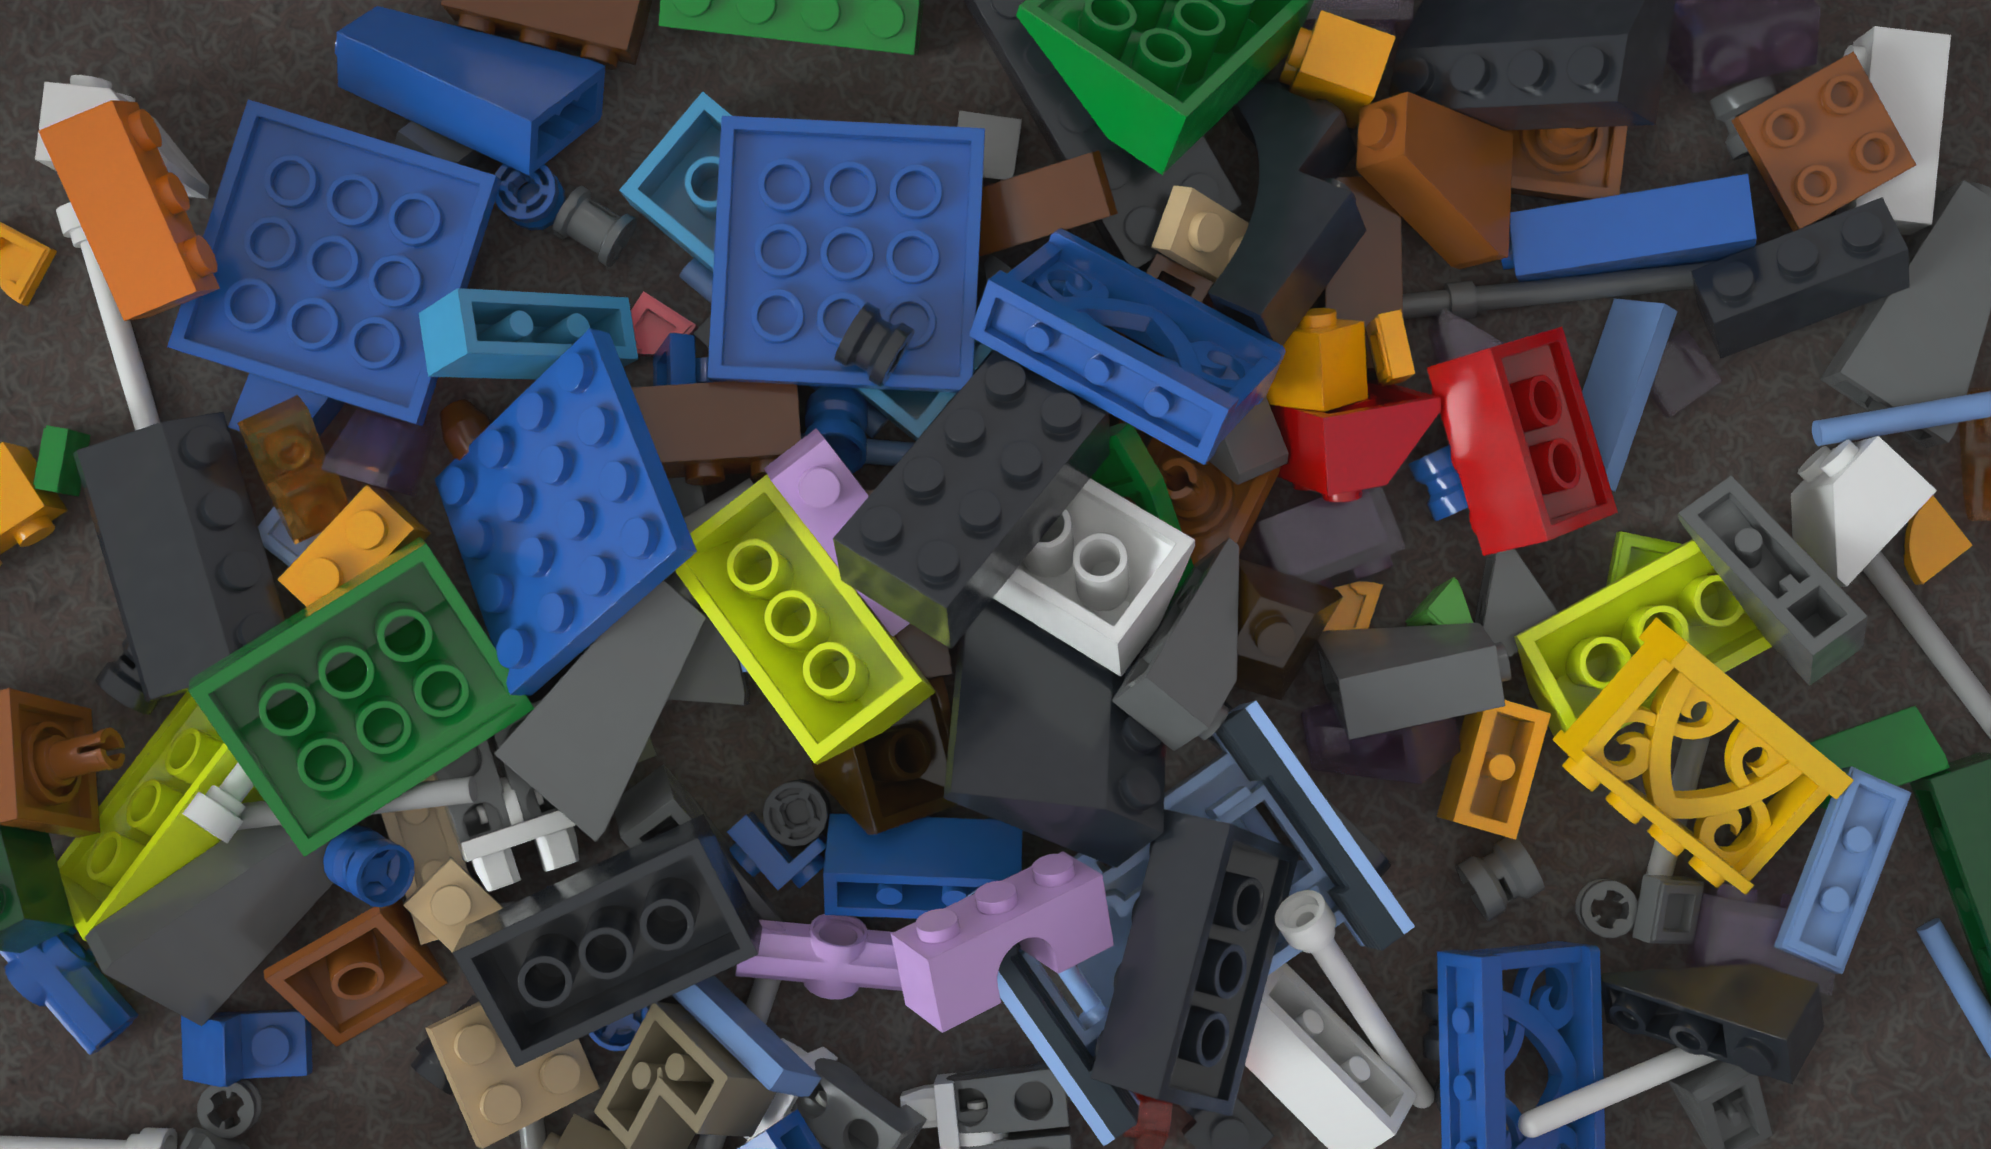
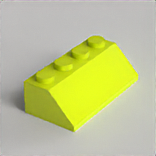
M767 474L690 533L697 552L677 568L675 572L815 764L818 765L883 733L936 692L896 637L891 636L856 589L841 581L839 567L775 487Z
M1693 539L1514 636L1529 691L1539 710L1551 713L1548 726L1554 737L1560 730L1566 732L1645 643L1639 636L1656 617L1724 673L1772 647ZM1659 685L1640 706L1650 709ZM1633 722L1624 723L1619 730L1632 724Z
M189 692L183 695L99 806L100 833L75 838L57 861L74 925L84 941H86L85 936L95 926L222 841L182 814L198 792L205 795L212 785L219 788L238 763ZM253 786L241 803L265 800L256 787Z

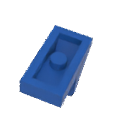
M296 1009L214 1013L203 1026L181 1015L184 1080L217 1087H229L241 1079L307 1076L313 1072L311 1023Z

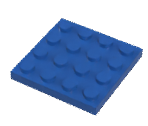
M248 99L203 235L217 261V272L213 274L220 289L181 304L167 347L423 427L438 377H428L419 312L457 288L467 289L501 180L496 175Z
M722 116L707 378L710 381L721 382L741 381L804 386L958 393L973 376L975 339L971 338L969 333L977 310L985 128ZM867 302L879 308L882 319L893 325L904 323L914 329L913 337L903 357L882 387L869 381L867 371L856 365L845 367L834 360L836 351L846 331Z
M589 328L469 445V452L460 461L458 459L453 460L435 478L491 642L497 651L500 664L509 669L506 684L510 695L532 696L697 552L611 335L608 332Z

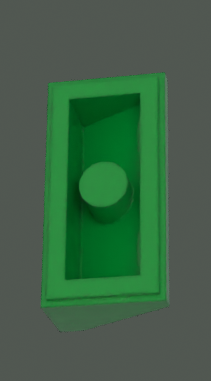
M1916 706L1902 709L1809 742L1841 770L1844 767L1852 766L1897 787L1950 768L1945 753ZM1829 794L1817 808L1827 809L1831 795Z

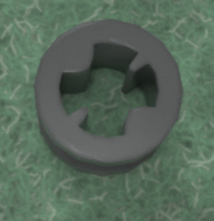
M1596 879L1588 882L1579 891L1575 900V913L1580 924L1587 931L1604 938H1617L1626 934L1634 927L1638 902L1635 894L1626 885L1611 879ZM1607 890H1612L1617 894L1612 900L1622 904V912L1620 917L1609 916L1606 926H1600L1597 921L1601 916L1593 912L1591 913V905L1593 900H1604Z
M241 1079L229 1087L210 1085L201 1094L197 1104V1117L201 1126L220 1138H233L249 1130L258 1121L262 1112V1097L259 1090L247 1079ZM221 1091H226L227 1098L236 1094L242 1098L244 1105L237 1111L238 1117L241 1120L239 1124H233L232 1116L224 1121L218 1116L216 1109L223 1104L222 1098L219 1095Z

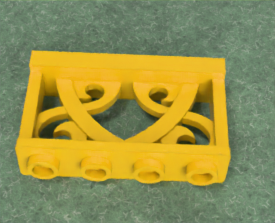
M1656 617L1639 636L1645 643L1566 732L1560 730L1552 740L1569 756L1562 764V767L1586 788L1593 792L1602 783L1611 790L1605 797V800L1625 818L1636 825L1644 816L1653 823L1647 832L1673 855L1678 857L1684 849H1687L1694 855L1688 861V864L1712 885L1719 888L1727 880L1746 895L1755 886L1751 882L1753 877L1830 794L1837 800L1854 780ZM1659 685L1650 709L1640 706ZM1701 701L1706 702V712L1700 720L1696 722L1678 721L1680 713L1687 718L1693 719L1691 717L1693 706ZM1737 718L1740 722L1730 734L1724 755L1726 772L1731 782L1699 790H1673L1671 778L1673 736L1692 740L1706 738L1722 731ZM1640 722L1645 724L1644 734L1627 732L1615 739L1620 745H1630V752L1626 758L1621 761H1611L1605 758L1604 746L1624 723ZM1761 747L1762 754L1760 758L1754 762H1746L1753 772L1745 775L1742 764L1745 753L1752 748ZM1642 774L1646 795L1627 780ZM1778 792L1767 805L1764 804L1763 799ZM1748 806L1752 818L1750 824L1730 846L1716 845L1714 834L1721 825L1730 824V831L1736 836L1738 835L1742 826V818L1738 810ZM1697 818L1694 825V833L1677 819Z

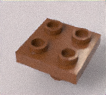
M1854 51L1731 120L1792 231L1816 222L1916 166L1913 157Z
M1628 126L1505 130L1513 134L1511 194L1571 202L1619 195Z
M1152 437L1147 450L1164 478L1182 532L1195 539V547L1191 554L1193 565L1228 538L1239 545L1240 554L1279 474L1281 466L1237 485L1209 461L1203 465ZM1127 496L1123 497L1136 505V503L1131 498Z
M11 688L0 690V825L76 838L100 833L96 772L119 769L123 765L125 754L118 753L108 756L106 753L125 748L121 735L111 727L103 728L93 733L92 710L90 708Z

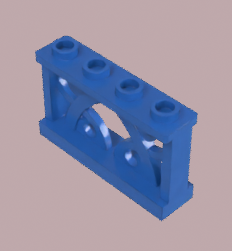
M1062 228L1052 233L1045 245L1011 271L1005 273L1000 270L988 279L969 333L971 338L1203 465L1215 455L1220 442L1250 410L1266 398L1286 352L1285 348L1279 343ZM1105 326L1112 327L1113 329L1123 333L1124 335L1162 354L1164 357L1147 350L1146 348L1134 343L1133 341L1123 337L1122 335L1110 330Z
M1553 941L1542 944L1467 951H1437L1442 1149H1605V1108L1538 1137L1529 1138L1524 1136L1518 1128V1120L1522 1115L1512 1101L1505 1097V1070L1516 1058L1524 1035L1537 1049L1548 1068V1082L1536 1107L1604 1079L1600 949L1595 945ZM1520 968L1514 982L1512 994L1503 991L1502 970ZM1545 969L1546 985L1539 987L1535 991L1529 1004L1533 983L1537 976Z

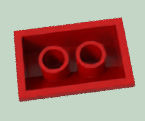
M1563 327L1427 367L1432 384V395L1441 397L1440 414L1451 447V461L1459 474L1470 511V524L1478 537L1483 556L1549 541L1618 513Z

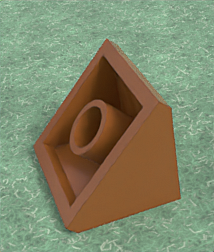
M401 898L394 904L369 909L263 970L265 980L336 1047L447 984V979L427 944L420 945L413 919L408 910L403 906Z

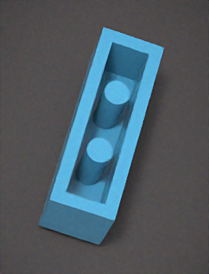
M457 288L419 312L428 377L537 380L589 328L610 333L623 367L638 360L628 297Z

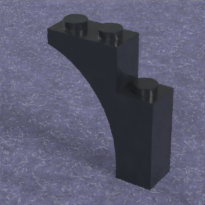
M1266 80L1264 82L1259 81L1231 108L1240 130L1258 150L1259 186L1254 211L1247 231L1237 251L1210 288L1208 294L1218 312L1283 346L1367 230L1356 205L1354 193L1345 184L1336 180L1357 152L1346 124L1347 119L1344 113L1336 105L1325 99L1313 101L1289 92L1284 86L1275 81Z

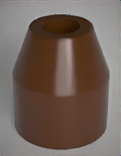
M466 399L455 401L447 405L440 412L443 441L454 460L460 461L469 452V445L492 424L485 413Z

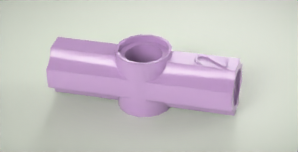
M822 914L812 920L811 924L759 920L762 926L759 954L737 964L735 976L803 982L804 986L811 993L831 1000L850 997L858 991L859 987L902 991L891 937L893 932L867 930L866 925L854 916Z

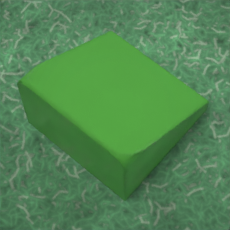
M1454 577L1435 587L1405 621L1407 626L1473 623L1461 586Z

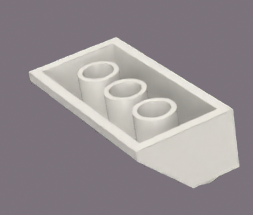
M1089 479L993 598L1122 677L1160 625L1194 550L1195 539L1096 481Z

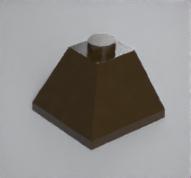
M1239 558L1237 680L1233 687L1282 700L1342 600L1343 596L1336 589Z
M943 676L927 679L936 692L883 733L818 765L811 759L815 777L868 835L878 834L959 805L943 798L952 709Z

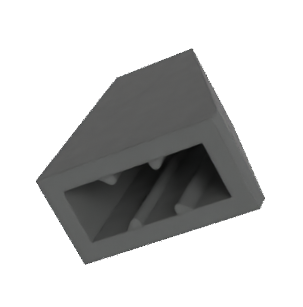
M1480 623L1324 631L1316 642L1325 694L1349 740L1505 706L1502 682L1511 680L1508 655L1503 643H1494Z

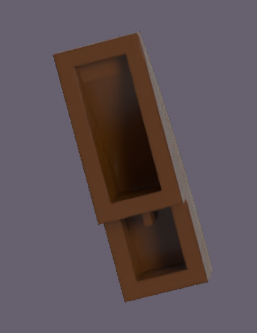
M1100 151L1084 154L984 186L982 188L979 257L1049 236L1060 228L1068 230L1118 214Z

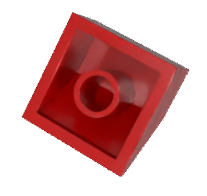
M1368 380V399L1326 412L1270 405L1289 452L1287 464L1281 466L1277 477L1292 482V486L1296 490L1319 492L1322 494L1323 500L1328 502L1358 500L1362 498L1363 489L1384 486L1389 483L1440 413L1441 397L1395 384L1382 387L1381 383L1378 384V380Z

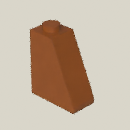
M1408 91L1360 107L1356 170L1451 267L1463 269L1507 258L1509 253L1513 134Z

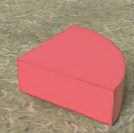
M644 291L631 310L638 354H655L669 333L693 335L699 328L696 324Z

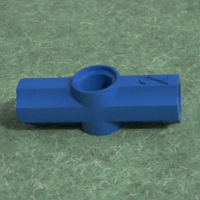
M74 927L22 953L0 951V954L8 962L5 966V973L13 987L30 1002L38 1006H47L89 1055L99 1052L103 1047L115 1040L138 1017V1013L94 965L97 960L91 949L89 948L86 951L73 937L77 932Z

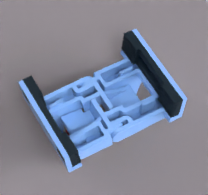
M1257 701L1240 704L1231 710L1222 725L1212 735L1224 752L1164 793V809L1230 823L1280 843L1255 807L1263 801L1303 858V860L1297 862L1289 896L1303 890H1313L1320 893L1335 915V927L1344 922L1360 946L1383 951L1415 927ZM1150 843L1117 868L1111 865L1105 866L1101 861L1081 853L1074 856L1075 859L1103 875L1114 946L1058 974L1083 1009L1079 1019L1040 962L1020 949L1019 942L1004 956L997 976L1000 998L1103 1146L1138 1124L1140 1100L1135 1093L1091 1079L1096 1060V1043L1099 1035L1104 1030L1114 993V976L1122 962L1132 926V909L1135 901L1140 896L1150 859ZM1280 931L1269 974L1302 952V950L1291 947Z

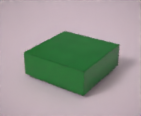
M46 425V428L43 430L35 472L34 489L79 497L82 482L73 453L88 447L91 435L71 429Z

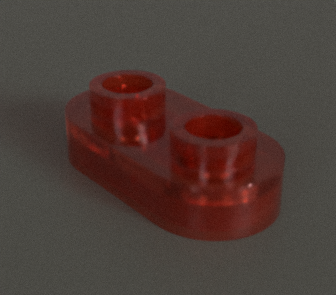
M1135 1093L1140 1100L1138 1124L1123 1133L1122 1137L1133 1138L1134 1149H1163L1169 1135L1173 1103Z

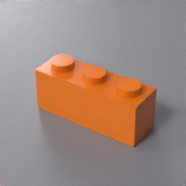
M110 100L39 130L43 143L124 321L149 318L220 289L213 274L217 272L215 255L208 242L202 236H196L186 213V210L190 208L187 192L179 178L172 172L168 173L158 150L162 146L160 131L151 115L146 110L140 109L137 102Z

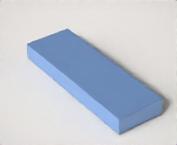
M1614 299L1582 390L1611 491L1616 492L1678 312L1665 303Z
M1852 766L1842 768V771L1854 781L1837 800L1831 796L1774 944L1775 948L1834 974H1843L1911 796V792Z
M711 976L672 995L769 1091L798 1097H809L822 1079L715 976Z

